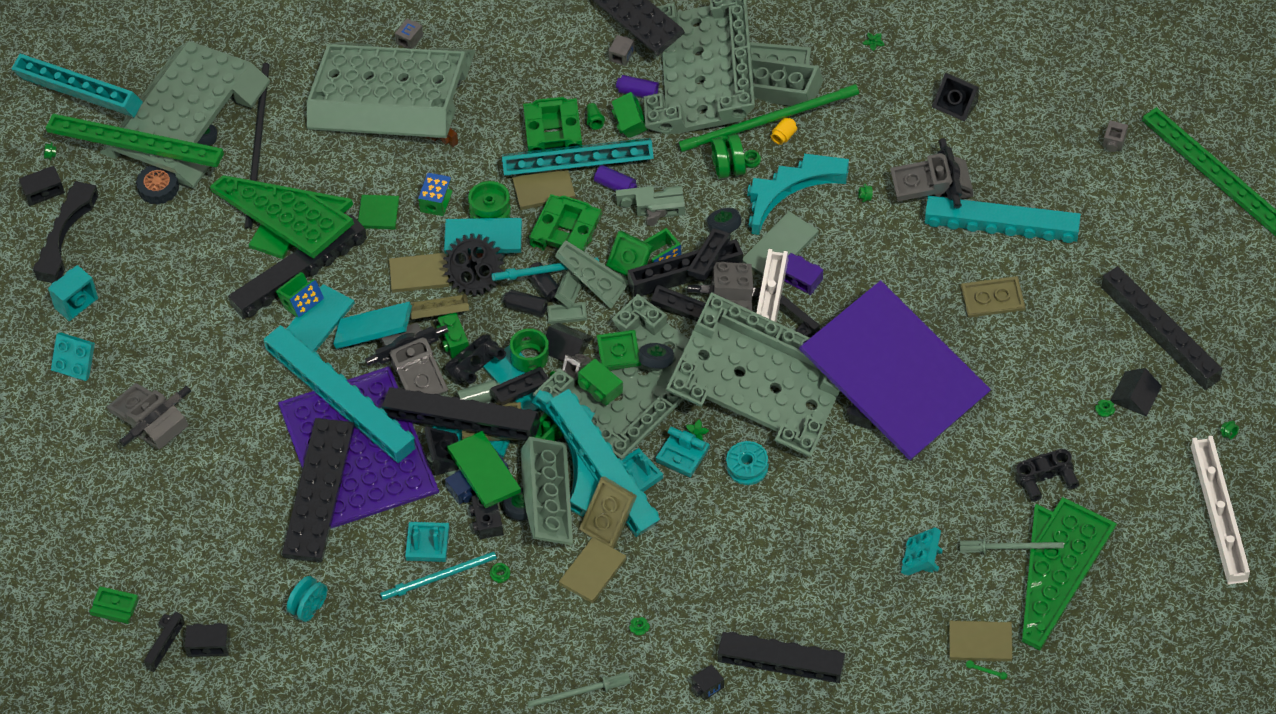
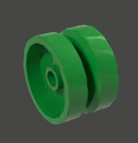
M729 135L726 144L721 137L711 139L712 159L718 179L729 178L730 168L735 176L745 175V158L739 135Z
M485 181L475 185L470 190L468 203L471 219L510 218V194L503 184L495 181Z

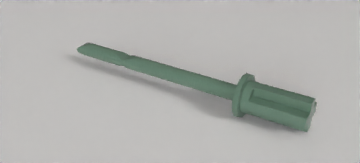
M983 538V540L960 541V553L983 552L986 554V549L1064 548V542L986 543V538Z
M626 672L606 678L602 676L603 682L528 701V707L605 688L606 692H608L611 688L630 684L629 674Z

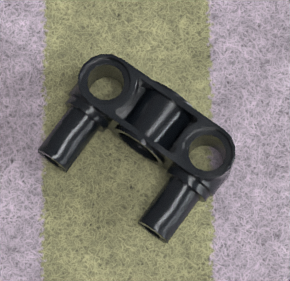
M485 334L452 358L445 365V368L455 384H460L464 381L472 384L477 379L475 373L494 357L499 360L504 359L506 351H504V348L499 347L489 334Z
M1058 449L1018 463L1015 479L1017 483L1026 489L1032 502L1042 498L1036 482L1045 481V478L1051 479L1054 476L1060 475L1063 476L1069 490L1079 486V481L1073 471L1074 465L1071 461V453L1066 449Z

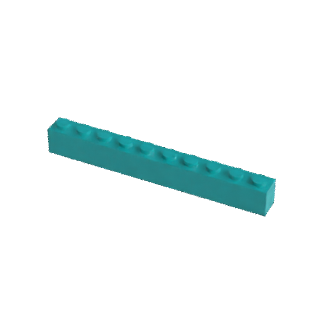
M280 325L263 339L266 350L349 422H354L357 429L397 463L401 462L415 450V438L411 432L403 430L395 419H390L384 409L376 407L371 398L362 395L357 386L349 384L344 375L335 372L330 363L322 361L319 354L308 349L304 341H299L295 338L294 333L290 329L286 330Z

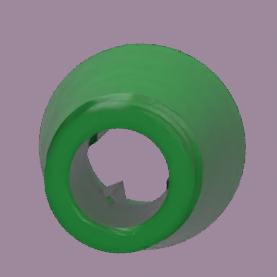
M595 103L588 104L586 106L587 125L591 129L598 130L604 126L605 117Z

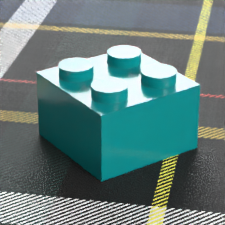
M78 265L68 270L64 276L53 282L48 288L54 308L69 322L98 299L93 278Z

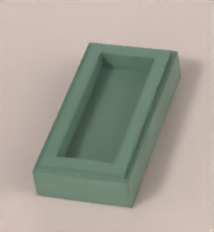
M568 269L563 275L555 298L568 308L572 307L583 282Z
M585 302L574 303L570 308L564 304L547 306L549 324L587 321Z

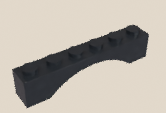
M75 181L72 188H69L66 202H63L61 213L54 221V228L48 234L47 243L41 249L39 261L34 265L33 272L37 280L53 283L63 276L65 267L61 257V249L64 237L69 228L80 217L93 209L99 196L96 185Z

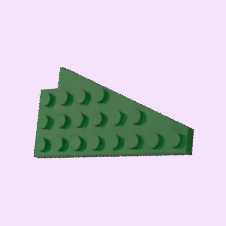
M226 175L221 176L210 185L213 193L312 258H315L354 225L353 219L344 214L354 205L350 198Z
M1064 497L1061 498L1053 512L1038 504L1035 505L1031 543L1064 542V548L1030 549L1022 635L1023 643L1041 651L1114 532L1117 523Z

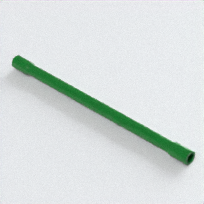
M854 84L707 134L679 141L678 143L681 152H685L709 143L711 139L719 136L734 135L822 105L859 95L857 85Z

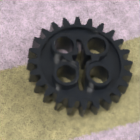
M471 233L470 239L467 235H463V241L460 238H456L457 245L451 243L452 250H446L449 257L443 258L448 261V264L443 265L444 268H448L444 275L451 276L448 282H455L452 288L459 286V293L466 289V295H470L473 292L474 296H477L479 291L482 295L485 294V288L488 291H492L491 284L498 286V283L492 279V273L505 271L500 268V265L505 264V262L500 261L504 254L497 253L501 248H494L495 241L488 243L489 237L487 236L482 240V234H478L476 238L475 234ZM479 247H481L484 250V254L481 258H479L476 254V251ZM461 253L466 256V261L463 264L459 262V255ZM473 262H477L475 268L471 267V264H473ZM484 266H488L490 269L487 276L482 273ZM466 272H470L472 275V279L469 282L464 278Z

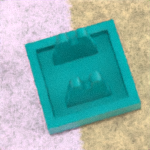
M57 333L51 370L87 381L90 376L95 343L65 333Z
M639 448L622 460L625 470L634 477L640 491H646L664 478L663 473Z
M409 522L405 554L406 561L446 562L450 530L449 523Z
M934 527L908 538L905 555L902 560V574L909 576L921 570L933 573V570H939V566L935 564V558L937 553L942 554L943 551L938 546L941 530Z

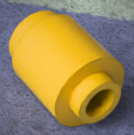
M783 118L772 130L771 139L778 145L787 143L797 131L796 122L791 118Z

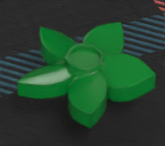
M868 33V40L862 43L870 45L872 51L876 49V45L880 47L885 46L881 40V33H877L875 36Z
M700 419L695 425H686L687 429L702 441V434L709 432V429L701 428L702 422Z

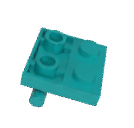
M671 426L668 430L670 436L656 456V462L691 478L710 449V444L696 438L690 432L681 431Z

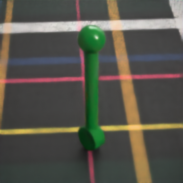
M971 660L966 662V667L969 669L975 668L999 676L1002 680L1008 677L1006 672L1000 673L975 665Z

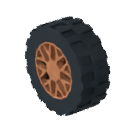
M153 165L148 166L137 176L138 193L149 204L160 205L161 203H167L179 191L176 174Z

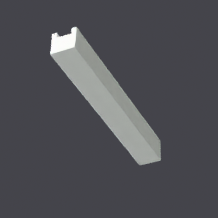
M768 249L756 313L777 322L788 264V251L779 253Z
M1208 436V439L1202 440L1193 438L1191 450L1227 583L1248 582L1250 570L1213 436Z

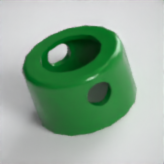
M523 329L515 333L510 340V360L513 366L525 373L540 366L541 368L545 367L549 360V346L546 335L535 329ZM525 337L530 338L529 340H522ZM525 349H535L540 353V355L533 358H525L519 354Z

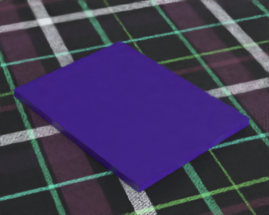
M881 280L799 348L910 461L991 391Z
M390 366L347 380L352 386H357L362 395L371 398L374 405L378 408H382L389 387L398 388ZM314 391L278 402L302 469L315 418L349 422ZM395 419L403 430L411 432L415 438V450L399 463L393 460L359 429L354 428L331 529L439 493L412 422Z

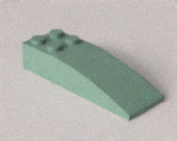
M751 57L754 95L756 99L792 106L816 98L823 83L819 66Z
M529 437L521 448V466L526 513L533 538L572 545L573 534L567 445L562 442Z

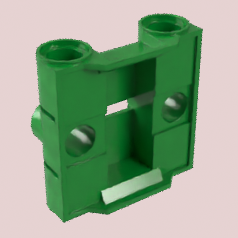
M564 97L537 99L533 103L523 104L528 151L582 145L577 98L566 99ZM548 129H562V131L544 132Z
M550 194L529 237L530 245L533 248H542L544 251L547 245L560 248L566 240L585 252L588 244L592 241V235L601 219L602 211L592 207L587 202L564 195L556 196ZM561 227L571 230L572 233L570 234L564 231L558 230V228Z

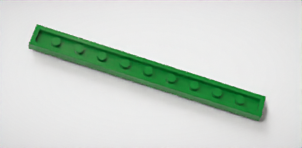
M1157 107L1143 116L1142 122L1276 236V209Z
M52 114L45 127L48 133L216 168L224 155L222 148L58 114Z

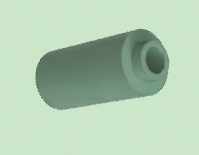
M491 380L457 391V396L465 400H476L483 403L495 400L490 394V389L500 383Z

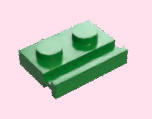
M100 586L93 601L92 609L89 612L92 616L129 624L139 597L135 594Z

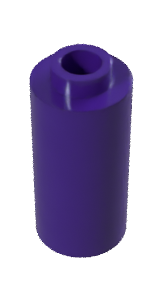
M622 75L621 78L617 79L616 89L622 94L632 92L636 97L644 98V96L658 94L659 82Z
M604 165L599 166L594 176V182L614 191L637 188L638 186L636 179Z

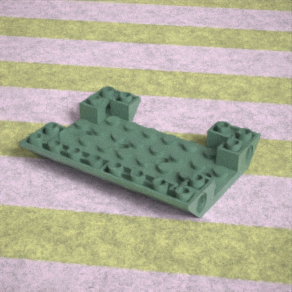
M710 0L709 6L680 12L677 11L674 3L657 6L681 26L685 33L662 52L665 99L662 93L644 96L646 128L663 134H679L742 121L755 108L747 0ZM701 23L699 26L693 27L694 24ZM703 51L701 55H695L697 52ZM700 80H705L703 84H697ZM707 109L705 113H699L701 110Z
M347 42L327 44L307 99V129L447 138L456 111L453 97L459 80H466L475 50L441 47L431 50L372 47V44Z
M712 292L666 388V391L702 407L705 399L766 426L777 432L774 441L808 457H811L825 427L826 420L840 392L799 350L800 346L810 339L809 337ZM705 353L708 359L701 360L698 354ZM734 370H742L744 376H736ZM771 386H776V387H778L779 390H780V393H777V394L773 393V392L770 390V387H771ZM806 403H813L816 409L809 410L806 407Z
M639 294L626 304L612 318V321L620 332L636 331L639 350L643 345L649 343L673 345L675 347L673 349L674 360L670 366L655 369L641 363V366L610 370L623 381V393L620 394L623 398L620 401L613 400L607 406L597 402L592 394L587 390H583L579 384L575 387L574 378L560 368L533 393L535 397L539 390L546 391L554 398L570 389L578 397L580 405L589 407L595 413L592 420L597 422L596 426L601 430L602 437L611 444L614 454L621 460L684 400L666 391V388L689 338L667 324V314ZM705 353L698 354L701 360L708 359ZM641 369L649 371L647 375L641 376L638 374Z

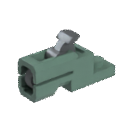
M653 186L616 190L617 206L629 207L632 204H636L637 216L648 215L646 220L649 226H655L660 217L685 215L682 186L666 187L663 191L654 192Z

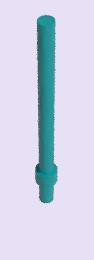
M563 263L517 270L511 268L506 269L504 272L492 273L493 281L503 279L510 281L516 280L517 277L568 270V268Z
M493 551L406 584H397L395 588L381 592L380 596L382 600L397 595L400 597L405 595L407 591L497 559L496 554Z

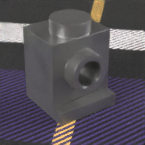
M1110 120L1104 136L1103 147H1106L1110 152L1121 151L1127 135L1128 125Z
M576 354L572 357L565 355L562 370L577 381L578 372L590 363L591 359L583 354Z

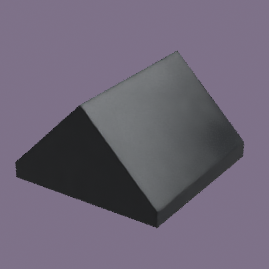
M945 73L932 107L965 122L978 103L979 87L949 73Z
M561 323L550 325L546 332L549 356L564 362L565 355L572 357L576 354H583L593 336Z
M1146 368L1125 371L1110 401L1147 417L1162 385Z
M426 426L424 431L435 475L460 470L447 451V446L459 441L457 434Z

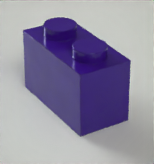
M790 253L788 255L784 282L811 295L823 280V269L817 264L806 261L801 256Z

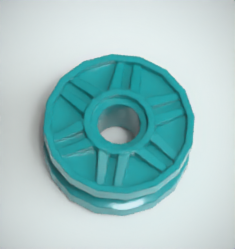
M751 441L739 442L732 446L727 453V471L733 481L743 485H752L762 481L767 475L769 468L768 455L762 445Z
M310 575L304 577L294 587L289 596L286 607L287 612L294 616L297 615L298 619L304 622L311 620L314 616L312 614H315L316 610L320 609L324 604L328 592L327 586L321 582L317 583V580Z

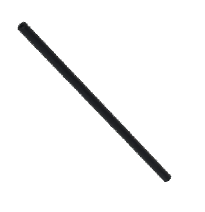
M263 63L262 73L269 77L270 65ZM267 87L258 101L250 180L253 181L258 179ZM246 215L245 229H248V227L252 229L253 219Z

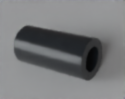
M536 262V263L532 264L531 266H529L528 268L537 267V266H543V265H542V263H540V262ZM549 273L527 276L541 295L548 299V302L558 301L555 298V294L559 285Z
M511 289L505 293L503 303H505L506 308L543 318L547 310L548 299Z

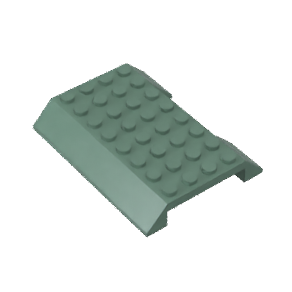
M188 41L177 47L140 97L143 103L135 118L127 115L119 127L198 143L232 94H234L236 103L252 108L269 85L270 79L249 61ZM106 144L100 151L101 154L113 159H117L120 154L173 172L176 174L178 183L191 188L196 187L210 167Z

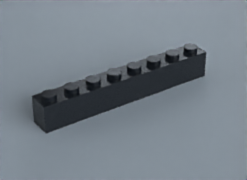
M352 214L349 215L353 219L354 225L315 258L310 257L299 249L228 295L230 306L243 320L247 317H253L259 309L269 306L278 297L276 290L300 272L304 273L306 278L310 275L314 276L319 272V269L325 265H331L336 258L346 255L354 246L363 244L367 238L365 228Z
M1117 266L1103 275L1101 288L1204 390L1220 381L1223 368L1124 271Z
M389 387L382 404V408L388 417L392 419L475 433L483 431L487 435L527 441L529 437H536L541 423L538 412L532 409L525 410L513 406H501L495 403H483L476 400L428 394L403 388Z

